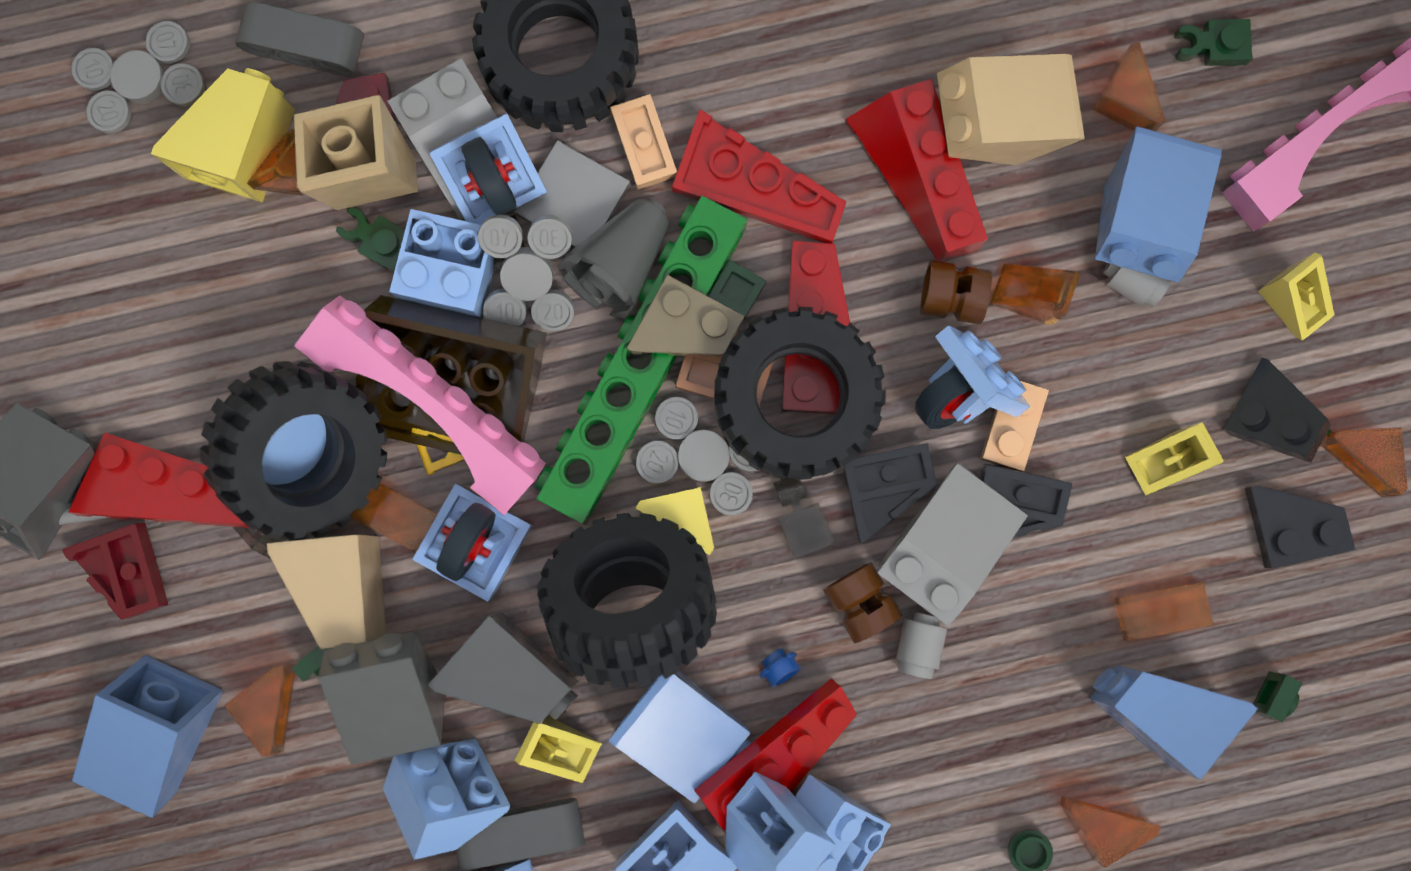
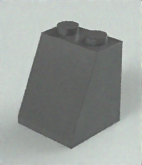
M18 403L0 420V538L40 560L62 525H59L60 518L66 509L71 507L95 453L92 448L93 442L82 432L76 429H71L68 432L57 426L56 421L43 410L34 408L31 411Z
M503 613L490 615L485 619L428 686L434 692L541 724L549 715L556 721L578 696L572 689L579 681Z
M415 631L403 634L389 633L375 640L357 644L343 643L332 649L324 650L318 679L351 765L441 746L446 695L434 692L428 686L438 673Z

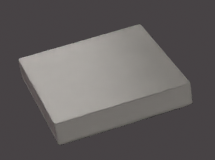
M556 141L538 172L547 193L517 207L515 214L530 224L537 218L545 215H554L562 218L571 228V247L575 248L611 220L631 184L629 180L565 144Z

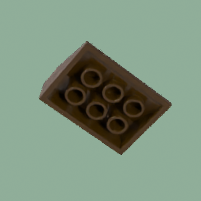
M380 295L364 309L367 318L381 329H386L396 335L405 349L415 357L429 362L436 370L437 375L451 386L462 389L475 406L485 414H490L499 419L507 432L518 441L524 442L540 376L547 332ZM357 374L355 387L367 395L368 402L376 406L381 415L378 424L385 427L387 438L462 455L454 442L442 440L431 434L424 436L412 432V428L448 436L438 423L418 405L394 389L376 380Z

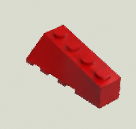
M932 79L891 91L846 118L845 122L864 145V151L872 163L877 165L889 183V189L894 197L900 200L910 215V221L937 261L945 262L976 252L984 245L988 237L960 158L949 157L942 107Z

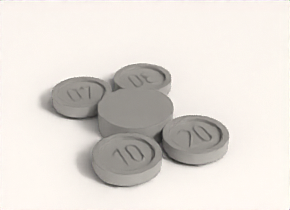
M162 21L152 26L146 36V48L149 53L140 50L128 51L114 61L105 51L98 48H88L81 51L74 58L71 71L73 78L79 85L90 91H100L112 84L117 91H102L90 99L86 114L88 121L93 127L107 134L123 130L130 122L132 114L128 101L135 104H146L156 100L163 93L171 103L186 107L193 105L203 95L205 80L195 67L179 63L165 71L160 64L177 63L189 51L190 38L179 24L172 21Z
M503 214L492 215L486 218L479 228V244L488 255L505 259L500 273L504 289L495 290L487 296L483 306L485 319L520 326L526 316L527 307L525 301L533 300L531 315L539 327L548 331H559L569 326L574 317L572 299L562 291L550 289L554 275L553 264L550 259H556L566 254L572 243V231L568 223L554 215H545L537 218L531 224L528 232V244L530 247H521L523 232L516 220Z
M671 397L663 401L655 415L658 430L669 439L684 440L679 447L678 455L675 449L666 442L652 441L645 444L639 450L636 458V467L639 474L650 483L662 484L675 476L680 464L682 471L692 480L698 482L714 480L710 489V500L717 511L729 516L744 512L752 501L753 491L751 484L744 476L738 473H723L728 466L729 458L741 470L749 472L757 470L748 465L749 462L741 455L738 456L730 445L728 448L727 443L719 434L709 430L694 432L698 423V414L695 406L689 400L682 397Z

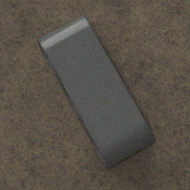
M247 2L235 45L243 51L256 56L337 75L353 76L363 43L364 33L360 29L340 21L262 3Z
M568 798L508 810L507 813L456 849L459 870L477 869L563 852L583 846L585 838L577 798Z

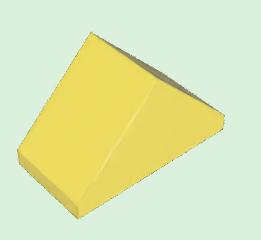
M1316 252L1288 266L1258 290L1294 336L1301 341L1334 316L1323 257Z
M1203 422L1180 428L1125 457L1145 495L1221 464L1224 461Z
M701 487L641 500L636 506V509L641 513L656 516L657 521L666 518L677 523L679 530L684 528L696 537L697 544L703 547L706 554L710 556L714 544Z
M548 716L541 724L533 722L514 761L526 767L583 783L602 743Z

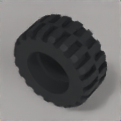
M628 0L480 1L484 13L478 12L475 14L473 28L476 36L472 38L473 51L478 60L477 65L496 102L502 103L505 111L514 119L523 117L527 126L538 130L541 128L542 123L548 124L550 132H563L564 125L574 124L576 131L587 128L586 120L593 116L600 122L609 116L607 107L611 103L615 106L621 104L626 98L624 89L625 87H632L636 77L635 65L639 64L635 19L632 17V9ZM558 16L571 17L584 22L594 30L597 37V45L593 54L585 64L568 74L559 76L541 75L523 66L519 59L518 50L522 39L534 25L545 19Z
M799 306L798 311L788 312L787 308L774 310L771 316L764 319L760 316L751 321L745 331L742 333L738 332L732 339L726 353L723 354L715 379L714 406L718 417V425L722 434L726 436L731 444L730 447L738 456L741 455L749 462L748 465L756 470H763L772 474L773 477L781 479L796 478L797 480H805L821 475L824 476L847 464L862 452L869 444L873 433L878 430L882 420L880 416L881 408L886 402V391L882 390L881 383L885 378L882 365H876L873 358L876 351L871 343L868 341L864 344L857 336L860 330L851 323L845 326L836 320L838 315L829 311H825L824 315L813 313V307ZM802 354L813 357L827 366L837 380L840 394L838 409L831 422L816 433L805 436L782 433L766 421L759 409L757 402L758 381L764 370L772 362L786 355Z
M289 361L275 362L272 365L273 371H269L263 366L257 367L249 371L250 380L243 383L237 378L227 387L231 392L229 397L224 402L217 398L210 409L216 416L213 423L204 422L201 436L209 441L208 445L200 448V461L208 468L204 472L205 479L208 485L216 492L215 496L233 514L251 529H258L265 536L279 539L284 535L290 541L305 540L308 532L315 538L327 535L331 532L330 526L337 524L341 528L352 520L350 514L356 508L362 511L370 500L366 496L371 488L378 489L382 477L378 475L379 467L386 466L388 453L381 449V445L387 442L385 427L378 424L381 415L376 406L367 401V395L360 389L314 364L301 361L296 366ZM312 414L322 416L326 427V444L323 454L315 467L305 476L294 482L280 485L267 484L263 477L262 460L265 448L275 432L285 423L297 417Z
M629 513L616 514L617 518L605 521V518L602 517L592 522L593 526L587 529H583L581 526L570 534L571 539L567 543L561 541L552 552L554 559L548 558L541 571L542 578L538 583L537 596L540 602L539 608L553 649L559 660L564 661L567 669L575 675L582 677L585 674L587 681L602 686L605 681H608L614 688H628V683L636 682L642 687L653 684L652 679L663 675L664 679H667L678 672L677 667L683 663L687 666L698 656L697 647L703 648L706 646L712 635L711 628L715 625L717 616L716 598L707 555L703 547L697 544L696 537L684 528L679 530L677 523L666 518L657 521L656 516L652 514L640 513V517H631ZM647 585L662 590L650 603L633 611L605 613L594 609L607 595L624 587Z

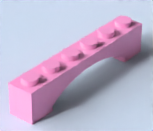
M1411 38L1392 51V54L1397 59L1389 65H1386L1381 60L1363 73L1360 78L1364 84L1355 91L1349 84L1327 102L1332 108L1324 115L1315 110L1299 122L1295 128L1300 133L1290 141L1283 135L1265 148L1262 152L1267 158L1256 166L1250 160L1230 175L1234 183L1224 190L1222 194L1253 232L1273 220L1303 197L1298 187L1308 163L1324 140L1341 123L1359 113L1382 105L1409 102L1411 104Z
M338 296L320 310L294 345L295 348L327 372L333 373L336 369L366 376L394 389L418 405L438 423L463 455L475 481L470 488L503 515L509 511L531 486L546 464L540 459L539 454L532 446L518 441L505 430L504 425L499 419L490 414H485L471 402L470 397L462 389L448 384L436 374V370L429 362L415 357L401 345L396 335L378 327L366 317L364 310L358 304L345 300L342 296Z

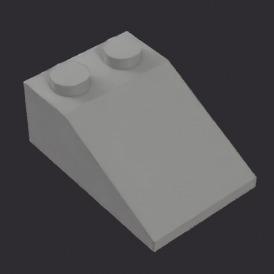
M460 58L387 102L460 220L464 221L465 219L431 158L429 151L497 116L463 59Z
M957 462L880 560L877 573L949 627L976 594L1028 515Z

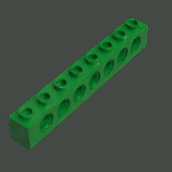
M704 196L700 197L696 207L689 204L684 211L678 225L683 231L676 243L669 241L665 246L658 261V264L663 266L656 280L649 278L642 288L638 301L643 303L636 317L629 315L623 323L618 334V338L623 340L615 355L609 352L604 358L597 373L598 376L602 377L595 392L588 390L582 398L577 409V413L582 415L574 430L566 429L556 448V451L560 452L561 455L553 468L546 466L535 486V489L540 491L537 500L584 525H587L678 357L677 355H668L666 353H651L652 360L646 368H632L628 364L631 352L627 350V347L667 275L672 278L679 275L688 277L693 283L691 288L708 296L746 231V218ZM705 239L710 242L713 248L705 256H696L690 252L689 245L694 240ZM617 386L627 387L632 393L629 403L623 407H614L608 402L610 391ZM603 423L610 427L611 435L609 440L600 446L590 444L588 440L589 429L595 424ZM576 461H585L590 467L588 479L581 484L571 483L567 476L569 466Z

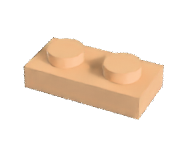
M651 94L610 107L637 189L646 188L675 178L677 170Z
M1020 381L1026 389L1022 396L1030 407L1018 417L995 409L980 460L1024 472L1049 390Z

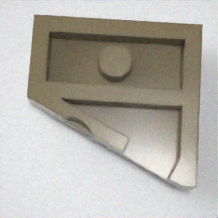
M667 275L629 343L627 350L632 354L666 353L677 356L697 354L708 357H722L728 350L745 316Z

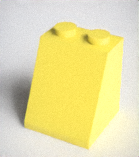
M227 68L153 146L151 155L184 179L263 203L295 109L283 97L284 92L275 88L270 83L271 78L266 74L246 68L244 73Z

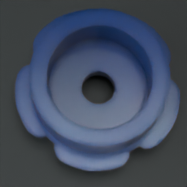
M783 649L773 652L761 662L765 669L761 671L760 678H766L772 688L788 681L801 670V667L795 660L797 654L795 652L786 654Z

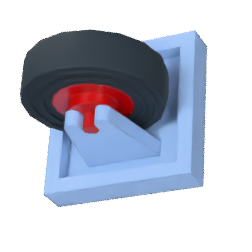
M507 112L429 151L466 222L481 225L486 218L492 215H504L547 193Z
M949 325L935 336L950 359L929 379L930 385L920 394L915 404L916 413L928 428L941 429L960 420L966 424L989 407L1014 417H1018L1030 407L1022 396L1026 391L1025 387L1012 372H1004L997 362L1001 359V355L987 339L984 338L982 341H979L971 331L967 330L963 333Z
M455 483L412 560L489 602L492 600L533 525L509 512L503 515L482 497Z

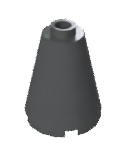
M636 199L563 257L558 268L559 270L564 268L567 270L563 277L566 284L594 308L599 309L603 303L613 309L609 314L610 316L626 318L635 307L668 230L669 221L666 217L667 211L653 199Z

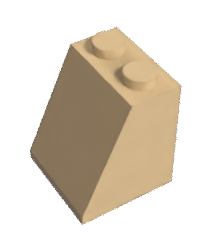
M1070 54L969 57L937 73L949 157L1019 165L1085 139L1073 60Z
M380 95L294 115L297 187L301 193L335 210H341L418 192L415 157Z
M349 535L267 543L268 554L320 649L332 648L343 643L357 644L375 640L386 634L378 536Z

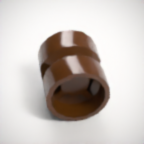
M930 260L922 287L920 314L944 319L949 313H952L957 321L980 325L985 318L989 304L992 271L973 266H966L962 271H958L954 263Z
M872 562L855 569L823 589L833 609L844 613L845 616L842 624L854 644L879 633L903 616L891 594H883L881 592L884 582ZM865 600L866 605L868 607V610L864 611L859 605Z

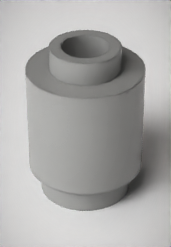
M1107 263L1103 270V274L1108 276L1105 285L1139 306L1145 303L1151 308L1155 307L1171 284L1170 280Z
M918 612L914 613L913 620L904 618L896 660L900 661L899 672L927 679L933 678L934 669H939L948 629L939 626L940 620L938 618Z

